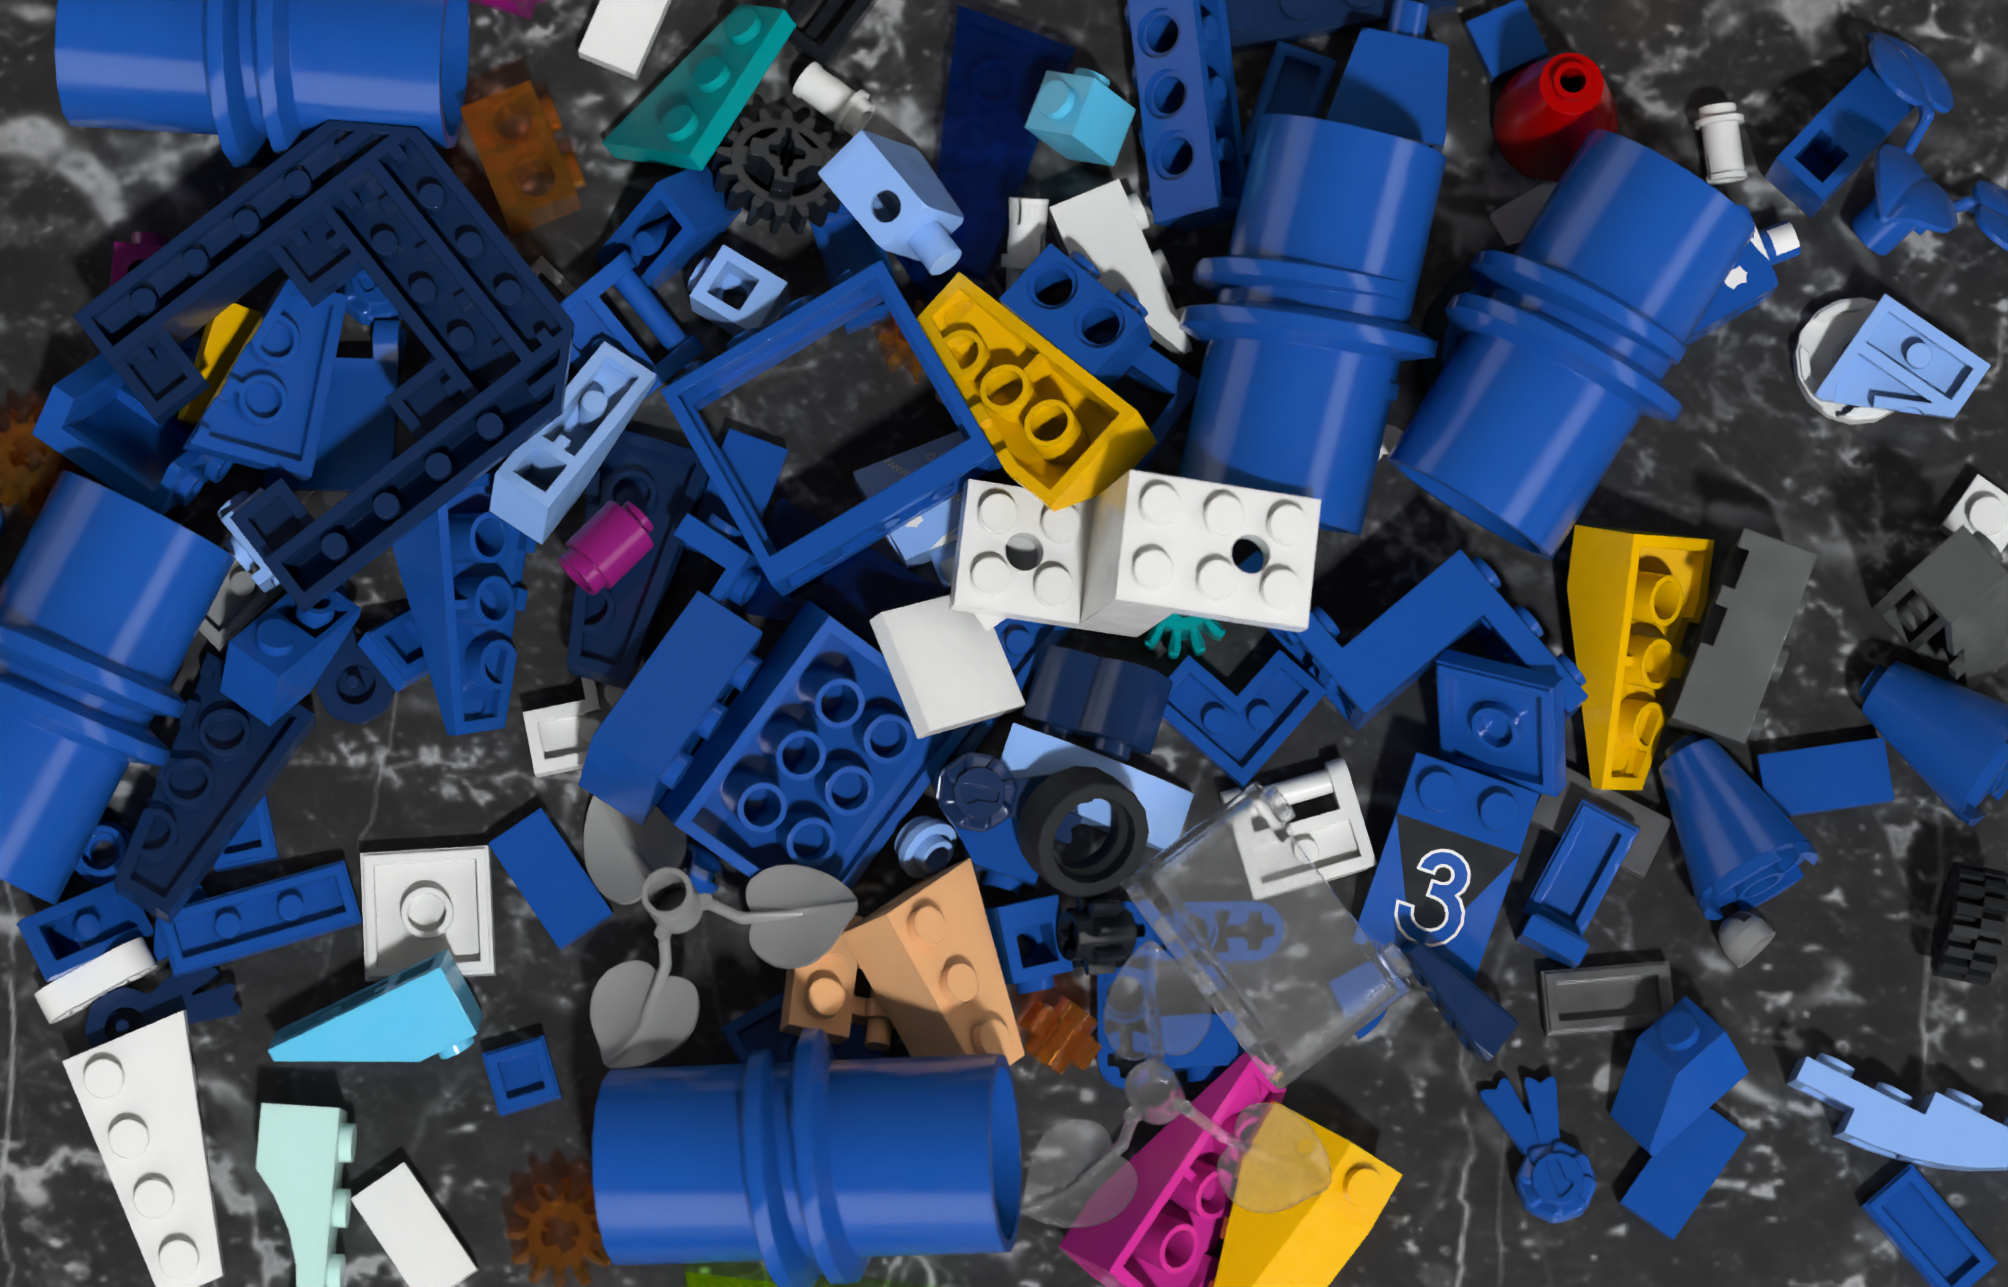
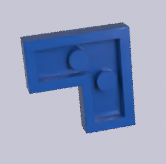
M1280 649L1238 696L1188 655L1169 677L1173 681V685L1162 720L1243 790L1326 695L1327 690Z

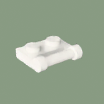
M1343 757L1324 762L1325 769L1241 793L1239 787L1220 792L1223 810L1233 836L1252 901H1262L1366 871L1377 866L1350 773ZM1331 793L1335 799L1337 810L1261 832H1253L1249 819L1251 816Z

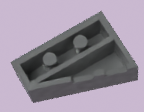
M1747 528L1740 532L1725 551L1664 727L1688 736L1698 735L1700 740L1715 739L1723 749L1734 753L1745 745L1747 738L1754 741L1758 740L1770 705L1762 703V699L1769 681L1778 682L1785 667L1791 646L1784 644L1792 621L1798 623L1806 607L1811 592V587L1806 584L1818 554Z

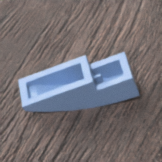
M1012 724L1000 760L1004 762L1014 778L1053 774L1073 766L1097 767L1116 778L1131 790L1146 810L1149 828L1146 846L1171 855L1174 854L1194 793L1096 752L1022 725ZM1096 798L1092 802L1079 804L1071 811L1082 817L1081 824L1107 833L1110 832L1113 813L1109 802Z

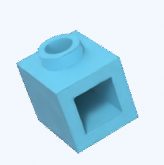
M1075 68L1073 74L1047 70L1024 128L1066 159L1114 166L1136 109L1108 88L1110 84L1109 79L1095 71L1086 68Z

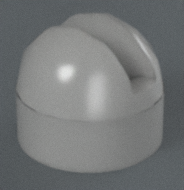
M1738 911L1721 923L1718 938L1719 944L1727 957L1738 968H1741L1755 958L1770 943L1776 932L1761 917L1754 913Z

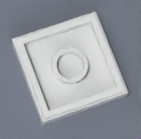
M950 595L884 611L869 620L917 739L1009 714L1026 705L994 627L986 632L974 613L950 610Z
M489 845L360 853L365 981L367 983H376L447 948L463 977L496 975L491 848Z

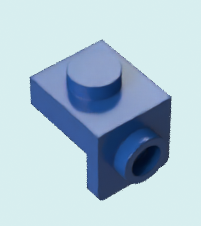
M711 512L706 521L687 513L674 535L725 568V571L708 597L730 611L735 604L739 607L744 606L755 593L761 581V575L757 573L760 564L754 554L738 543L742 537L741 531L713 512Z

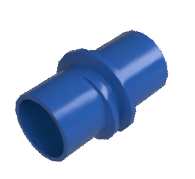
M470 0L57 1L55 24L56 80L62 113L70 126L218 135L222 151L232 166L237 168L262 167L270 148L280 158L328 120L419 128L434 148L449 149L455 147L460 134L469 75Z
M1262 114L1258 118L1227 256L1201 259L1195 264L1192 280L1198 286L1217 298V303L1187 306L1182 312L1179 325L1182 331L1205 345L1206 351L1177 477L1320 499L1319 530L1356 536L1362 534L1391 402L1397 400L1400 384L1396 382L1400 362L1435 358L1438 341L1411 326L1409 322L1447 157L1438 150L1408 139L1346 123L1288 114Z
M1603 129L1590 130L1514 254L1497 250L1477 252L1469 265L1471 279L1486 297L1467 292L1453 295L1446 306L1445 311L1448 322L1462 338L1388 455L1387 459L1390 465L1429 495L1490 533L1535 556L1552 560L1640 417L1644 415L1676 422L1680 416L1683 407L1680 401L1663 383V380L1672 365H1678L1687 351L1685 344L1754 235L1755 224L1741 208L1717 189L1656 151L1616 133Z
M66 470L61 471L0 587V879L54 905L57 904L129 763L164 767L172 752L151 731L149 725L154 715L180 718L186 708L187 703L175 692L170 684L236 559L214 543L167 517L109 488Z
M803 1028L796 1045L793 1062H778L771 1049H754L748 1057L747 1064L610 1069L601 1083L595 1107L592 1139L593 1189L597 1222L603 1246L614 1265L764 1261L765 1267L777 1287H814L822 1273L830 1284L860 1282L870 1263L871 1257L1010 1253L1017 1240L1022 1187L1021 1136L1013 1075L1006 1056L1000 1053L836 1060L827 1032L820 1028Z

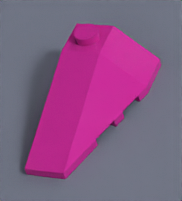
M1247 1052L1243 1053L1093 1194L1059 1247L1090 1276L1106 1287H1208L1210 1280L1215 1278L1220 1259L1213 1256L1220 1239L1224 1216H1230L1238 1182L1237 1179L1233 1178L1238 1156L1269 1102L1273 1100L1281 1104L1287 1088L1254 1055Z

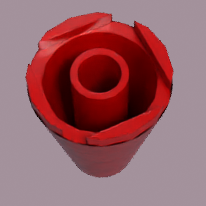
M1579 53L1559 54L1521 69L1504 85L1498 95L1494 108V139L1503 158L1521 175L1534 180L1538 178L1558 183L1590 130L1603 129L1616 134L1618 132L1617 107L1606 81L1596 63Z

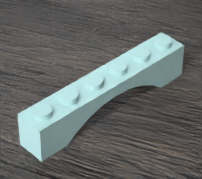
M261 1103L256 1169L273 1193L288 1227L296 1263V1287H344L346 1257L345 1254H336L338 1228H347L350 1220L351 1190L341 1188L343 1163H353L357 1142L356 1124L347 1123L348 1112L341 1108Z

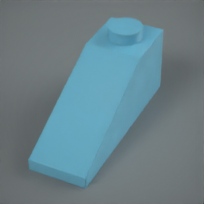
M447 948L277 1030L268 1048V1052L273 1061L420 1062L437 1053L440 1059H447L466 1050L475 1042L473 1036L478 1033L484 1014Z

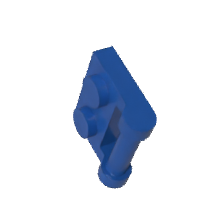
M624 250L559 304L575 324L570 363L577 372L581 370L605 341L657 374L656 381L645 396L646 398L698 356L705 347L694 333L689 337L685 334L635 273L633 268L637 264ZM612 285L668 351V354L658 363L654 364L600 299L599 296Z

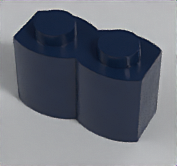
M1044 644L1021 717L1037 726V731L1072 744H1074L1075 738L1094 741L1092 745L1093 751L1110 758L1128 761L1131 752L1151 755L1173 681L1149 667L1118 659L1098 657L1070 648Z

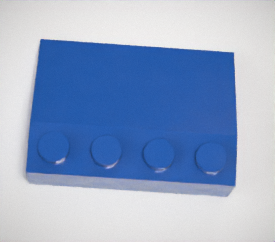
M808 599L764 658L750 684L743 692L740 691L729 705L728 711L715 733L708 741L704 739L692 755L694 757L683 778L673 790L668 787L657 804V808L675 826L750 879L761 871L773 866L784 864L801 865L827 873L841 881L851 890L935 777L936 771H940L975 723L917 739L883 654Z

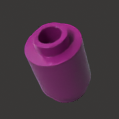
M608 501L565 543L567 551L558 559V562L567 575L588 594L595 596L603 587L611 589L654 547L653 541L648 535L654 527L646 515L631 502L626 501L620 506L613 501Z

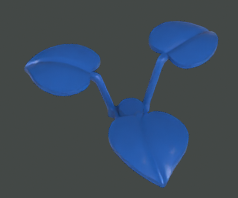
M1870 31L1865 38L1870 40L1868 45L1869 54L1879 77L1898 97L1909 104L1918 106L1919 120L1903 149L1891 144H1885L1877 151L1874 168L1876 197L1852 219V227L1855 234L1870 250L1879 255L1886 256L1912 231L1919 235H1922L1926 230L1938 233L1950 232L1957 225V213L1967 211L1975 214L1978 227L1988 238L2008 251V190L1990 181L1980 180L1971 188L1973 197L1965 196L1952 202L1945 190L1924 172L1921 165L1912 156L1935 116L1934 110L1946 114L1954 107L1952 91L1943 73L1927 55L1908 42L1887 34Z

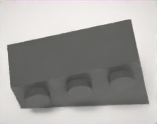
M1964 525L1906 575L1872 608L1932 674L1971 690L2008 658V572L2000 564L2003 557L1995 544L1979 531H1975L1972 534Z

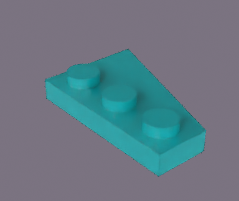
M739 4L602 141V144L614 158L702 171L795 29L796 24L785 9Z

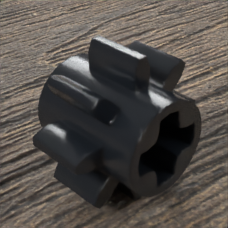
M1106 893L1093 897L1077 896V908H1067L1066 912L1060 915L1056 927L1057 945L1063 958L1068 961L1072 960L1073 968L1084 967L1086 975L1115 973V961L1126 960L1127 956L1133 952L1136 944L1135 921L1128 909L1120 908L1121 902L1119 900L1108 901Z

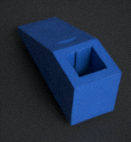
M1871 61L1778 155L1765 178L1812 219L1917 106L1904 101L1888 88L1879 77Z

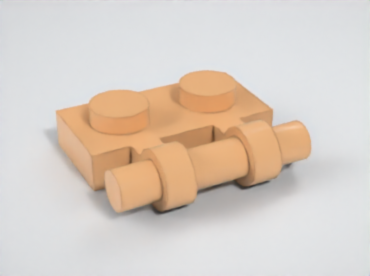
M854 915L844 931L861 921L863 917ZM842 935L829 952L818 961L805 967L787 969L780 1032L800 1036L803 1028H820L827 1032L830 1043L841 1045L849 1038L851 1023L866 1026L864 1046L867 1049L887 1051L890 1049L892 1028L895 1027L872 987L870 998L854 995L857 969L861 968Z

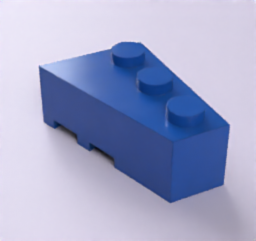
M697 591L593 734L578 785L643 827L668 787L673 790L685 775L694 758L690 754L701 737L708 741L723 721L728 711V707L723 704L732 690L736 688L743 692L754 678L763 662V659L755 655L763 632L702 592Z

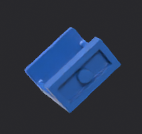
M102 353L53 385L32 432V435L119 494L161 515H164L177 504H181L184 507L189 505L205 483L209 480L214 483L220 482L234 464V462L183 449L193 429L174 416L159 425Z

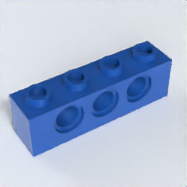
M1128 0L1125 7V18L1132 34L1135 60L1132 68V78L1139 94L1142 119L1139 137L1142 148L1146 153L1149 178L1146 197L1148 206L1153 213L1154 224L1190 232L1235 220L1246 168L1225 0ZM1178 31L1177 40L1173 45L1174 37ZM1185 92V98L1183 104L1180 107L1181 98L1183 93ZM1192 153V161L1188 167V159Z

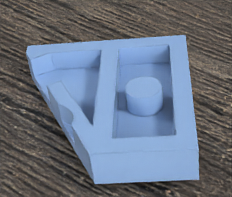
M1884 294L1813 396L1822 402L1953 419L1991 365L1887 294Z

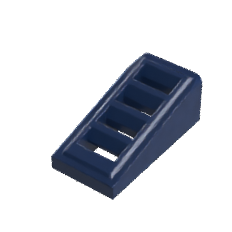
M1405 941L1398 950L1402 960L1468 1053L1476 1060L1489 1062L1519 1025L1516 1022L1518 1019L1426 944L1418 941Z

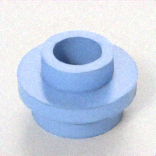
M919 816L910 820L900 830L895 840L894 848L898 855L900 867L913 878H924L940 872L952 859L957 837L954 829L942 819Z

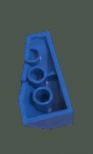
M497 471L483 474L392 545L447 735L451 736L505 728L517 660V652L511 645L516 611H525L528 590L521 588L526 554L535 553L537 542L489 511L494 476Z

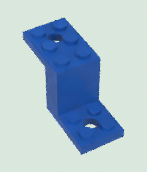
M1461 549L1343 648L1336 641L1341 636L1340 630L1319 606H1315L1309 612L1308 629L1301 633L1265 627L1295 663L1327 690L1326 699L1355 732L1436 665V659L1445 649L1454 650L1470 636L1477 641L1492 660L1562 676L1564 680L1565 722L1577 712L1588 698V695L1581 688L1586 683V679L1577 666L1562 653L1556 658L1538 639L1544 632L1535 618L1519 604L1512 609L1496 590L1501 586V582L1494 571L1478 556L1470 560ZM1257 550L1237 568L1249 574L1258 573L1263 565V556Z

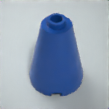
M1901 661L1894 662L1888 669L1879 664L1870 673L1858 694L1865 699L1861 713L1959 820H1962L1971 827L1979 823L1987 815L1977 808L1983 799L1989 794L1999 801L2008 790V704Z
M1690 735L1678 740L1666 749L1664 755L1667 759L1661 764L1659 773L1697 905L1705 919H1724L1725 917L1720 907L1735 902L1740 911L1753 909L1776 897L1802 879L1804 874L1798 865L1804 860H1807L1813 866L1817 863L1818 855L1812 843L1715 739L1700 740L1698 735Z

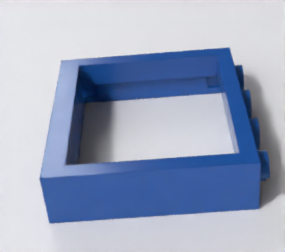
M882 260L871 266L867 264L854 273L850 269L846 270L837 278L836 287L817 298L814 295H807L795 300L781 312L782 319L761 331L759 328H751L741 332L727 343L726 348L728 351L707 363L699 360L684 366L687 372L671 380L672 384L660 390L770 584L782 597L963 491V485L968 479L981 480L1003 467ZM884 301L960 430L965 442L781 551H778L700 415L699 410Z

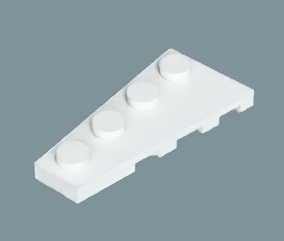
M186 1010L62 1061L156 1287H198L225 1275L214 1193L211 1190L206 1157L208 1156L204 1130H202L198 1103L195 1065L192 1062L188 1035L190 1031Z

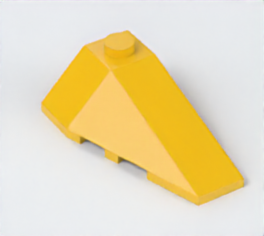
M958 272L917 317L919 324L958 387L1007 474L1052 511L1055 512L1098 496L1127 471L1133 470L1157 443V440L1135 408L962 273Z
M1575 525L1573 542L1569 553L1570 566L1567 595L1576 666L1586 679V683L1581 688L1588 695V698L1581 706L1592 788L1601 790H1643L1666 723L1665 711L1661 704L1671 677L1681 679L1687 658L1679 654L1689 622L1700 623L1707 603L1715 540L1585 525Z
M1271 1100L1238 1156L1233 1177L1238 1182L1230 1216H1224L1220 1238L1224 1239L1216 1277L1210 1280L1208 1287H1328L1371 1231L1402 1174L1347 1139Z

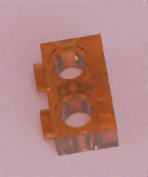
M528 80L460 107L512 236L582 209L576 190L587 185L573 151L560 154L553 133L563 130V126L549 94L538 98L531 80ZM521 116L532 122L529 132L522 138L510 140L499 134L502 124L511 117ZM543 172L555 178L552 189L545 195L534 197L522 191L525 180L532 174Z

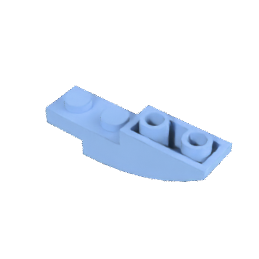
M1819 1053L1816 1060L1808 1056L1798 1060L1787 1080V1085L1843 1112L1844 1114L1833 1136L1861 1149L1901 1162L1936 1169L1958 1171L2008 1170V1117L2005 1118L2003 1124H2000L1980 1114L1983 1104L1958 1090L1947 1088L1944 1095L1938 1092L1924 1096L1916 1111L1910 1108L1913 1101L1910 1095L1882 1082H1877L1875 1088L1872 1089L1851 1078L1854 1068L1824 1053Z

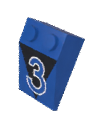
M1416 752L1409 764L1377 866L1375 867L1350 943L1382 954L1386 952L1388 956L1402 960L1398 950L1405 941L1423 942L1474 983L1518 861L1540 793Z

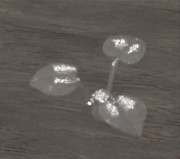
M1149 940L1141 945L1121 968L1111 987L1104 1009L1103 1023L1105 1035L1116 1054L1129 1061H1137L1149 1057L1147 1061L1135 1066L1126 1078L1125 1094L1131 1107L1124 1112L1125 1121L1120 1136L1113 1144L1109 1133L1103 1126L1085 1119H1070L1051 1128L1038 1142L1030 1159L1020 1209L1025 1215L1034 1220L1064 1228L1095 1226L1116 1217L1131 1202L1138 1187L1136 1170L1125 1158L1120 1156L1129 1147L1137 1122L1142 1119L1151 1124H1165L1175 1119L1179 1114L1186 1116L1219 1142L1229 1146L1218 1160V1179L1227 1196L1236 1205L1256 1213H1272L1288 1209L1326 1191L1332 1182V1172L1327 1152L1315 1131L1303 1118L1286 1107L1272 1103H1257L1247 1106L1240 1112L1237 1118L1233 1135L1201 1113L1191 1102L1185 1100L1182 1085L1172 1069L1164 1064V1053L1184 1055L1194 1050L1202 1042L1210 1029L1212 1006L1206 989L1199 979L1166 953L1156 942Z

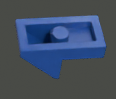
M114 881L23 918L16 923L46 981H55L128 941L143 937L146 940L155 933L143 908L117 894Z

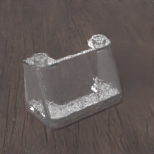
M1256 781L1123 880V885L1136 907L1260 1071L1276 1088L1282 1090L1410 992L1414 985L1408 979V976L1414 972V969L1407 957L1393 941L1390 940L1382 946L1376 939L1368 937L1292 837L1293 830L1289 821L1296 814L1289 802L1274 785L1265 790L1259 781Z

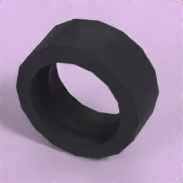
M1073 766L1053 773L1034 789L1022 808L1017 833L1021 854L1030 867L1046 882L1069 896L1093 897L1113 890L1133 873L1144 855L1149 828L1146 810L1131 790L1116 778L1097 767ZM1096 798L1109 802L1112 807L1113 819L1110 832L1101 847L1087 859L1073 864L1059 862L1054 856L1053 844L1056 831L1065 816L1079 804Z

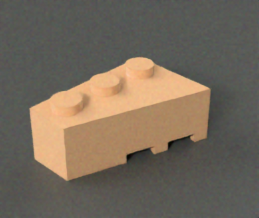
M971 858L923 878L841 934L911 1057L1000 1053L1006 1056L1010 1066L1025 1055Z

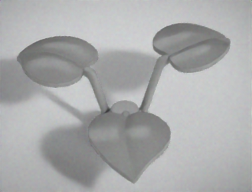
M593 795L586 816L583 837L584 858L588 875L596 889L608 900L621 905H629L642 899L644 907L657 924L654 934L658 939L660 959L657 971L644 961L630 960L620 963L607 970L596 984L591 997L590 1018L604 1065L610 1069L646 1067L672 1054L689 1038L699 1016V993L694 984L689 980L678 976H669L672 968L670 938L672 933L679 934L692 929L699 922L703 911L710 910L738 924H751L749 942L759 958L774 967L797 969L818 961L834 946L858 910L856 896L841 881L827 873L806 866L784 864L765 869L751 878L746 887V901L751 912L739 911L715 900L710 893L699 894L690 878L680 870L687 857V833L675 826L657 806L642 827Z

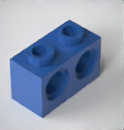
M1050 243L999 300L1006 309L1110 389L1153 342L1145 321L1148 312L1135 297L1124 289L1120 288L1113 294L1098 282L1101 277L1100 272L1083 255L1073 250L1067 257ZM1066 287L1072 290L1068 299L1061 304L1046 305L1043 303L1045 296L1055 288ZM1114 325L1119 327L1118 333L1109 342L1096 344L1089 341L1092 333L1101 326Z

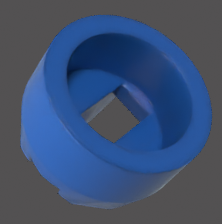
M687 844V857L680 870L690 878L699 894L710 893L713 895L719 887L712 882V879L723 877V869L719 859L705 849L694 844Z

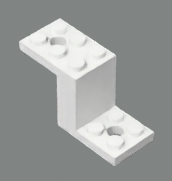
M1129 470L1095 498H1090L1054 512L1024 487L968 479L963 485L949 609L1136 638L1173 613L1301 633L1308 629L1321 500ZM1023 537L1034 544L1038 553V560L1034 569L1027 571L1019 570L1009 563L1005 553L1006 544L1009 539ZM1247 539L1259 546L1263 554V565L1258 573H1245L1236 567L1232 559V547L1236 540Z

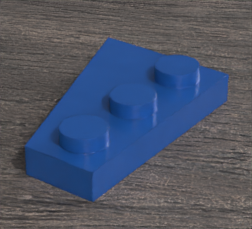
M289 278L283 281L256 323L184 444L183 449L303 482L311 478L348 296L333 292L313 308Z

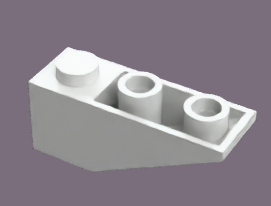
M1117 179L1050 206L1048 223L1060 251L1067 257L1073 250L1083 255L1100 272L1101 277L1098 282L1113 294L1122 288L1135 297L1148 312L1145 321L1153 338L1152 343L1181 367L1191 364L1193 355L1191 344L1198 341L1179 328L1182 312L1186 307L1183 306L1175 309L1166 288L1174 284L1168 262L1160 249L1154 252L1150 251L1142 233V230L1150 226L1137 193L1126 196L1120 179Z

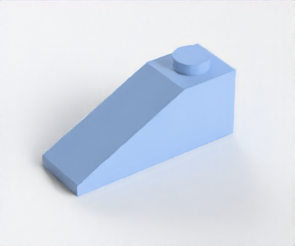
M604 341L567 385L563 413L513 451L497 470L494 476L489 511L542 545L578 501L655 383L657 374Z

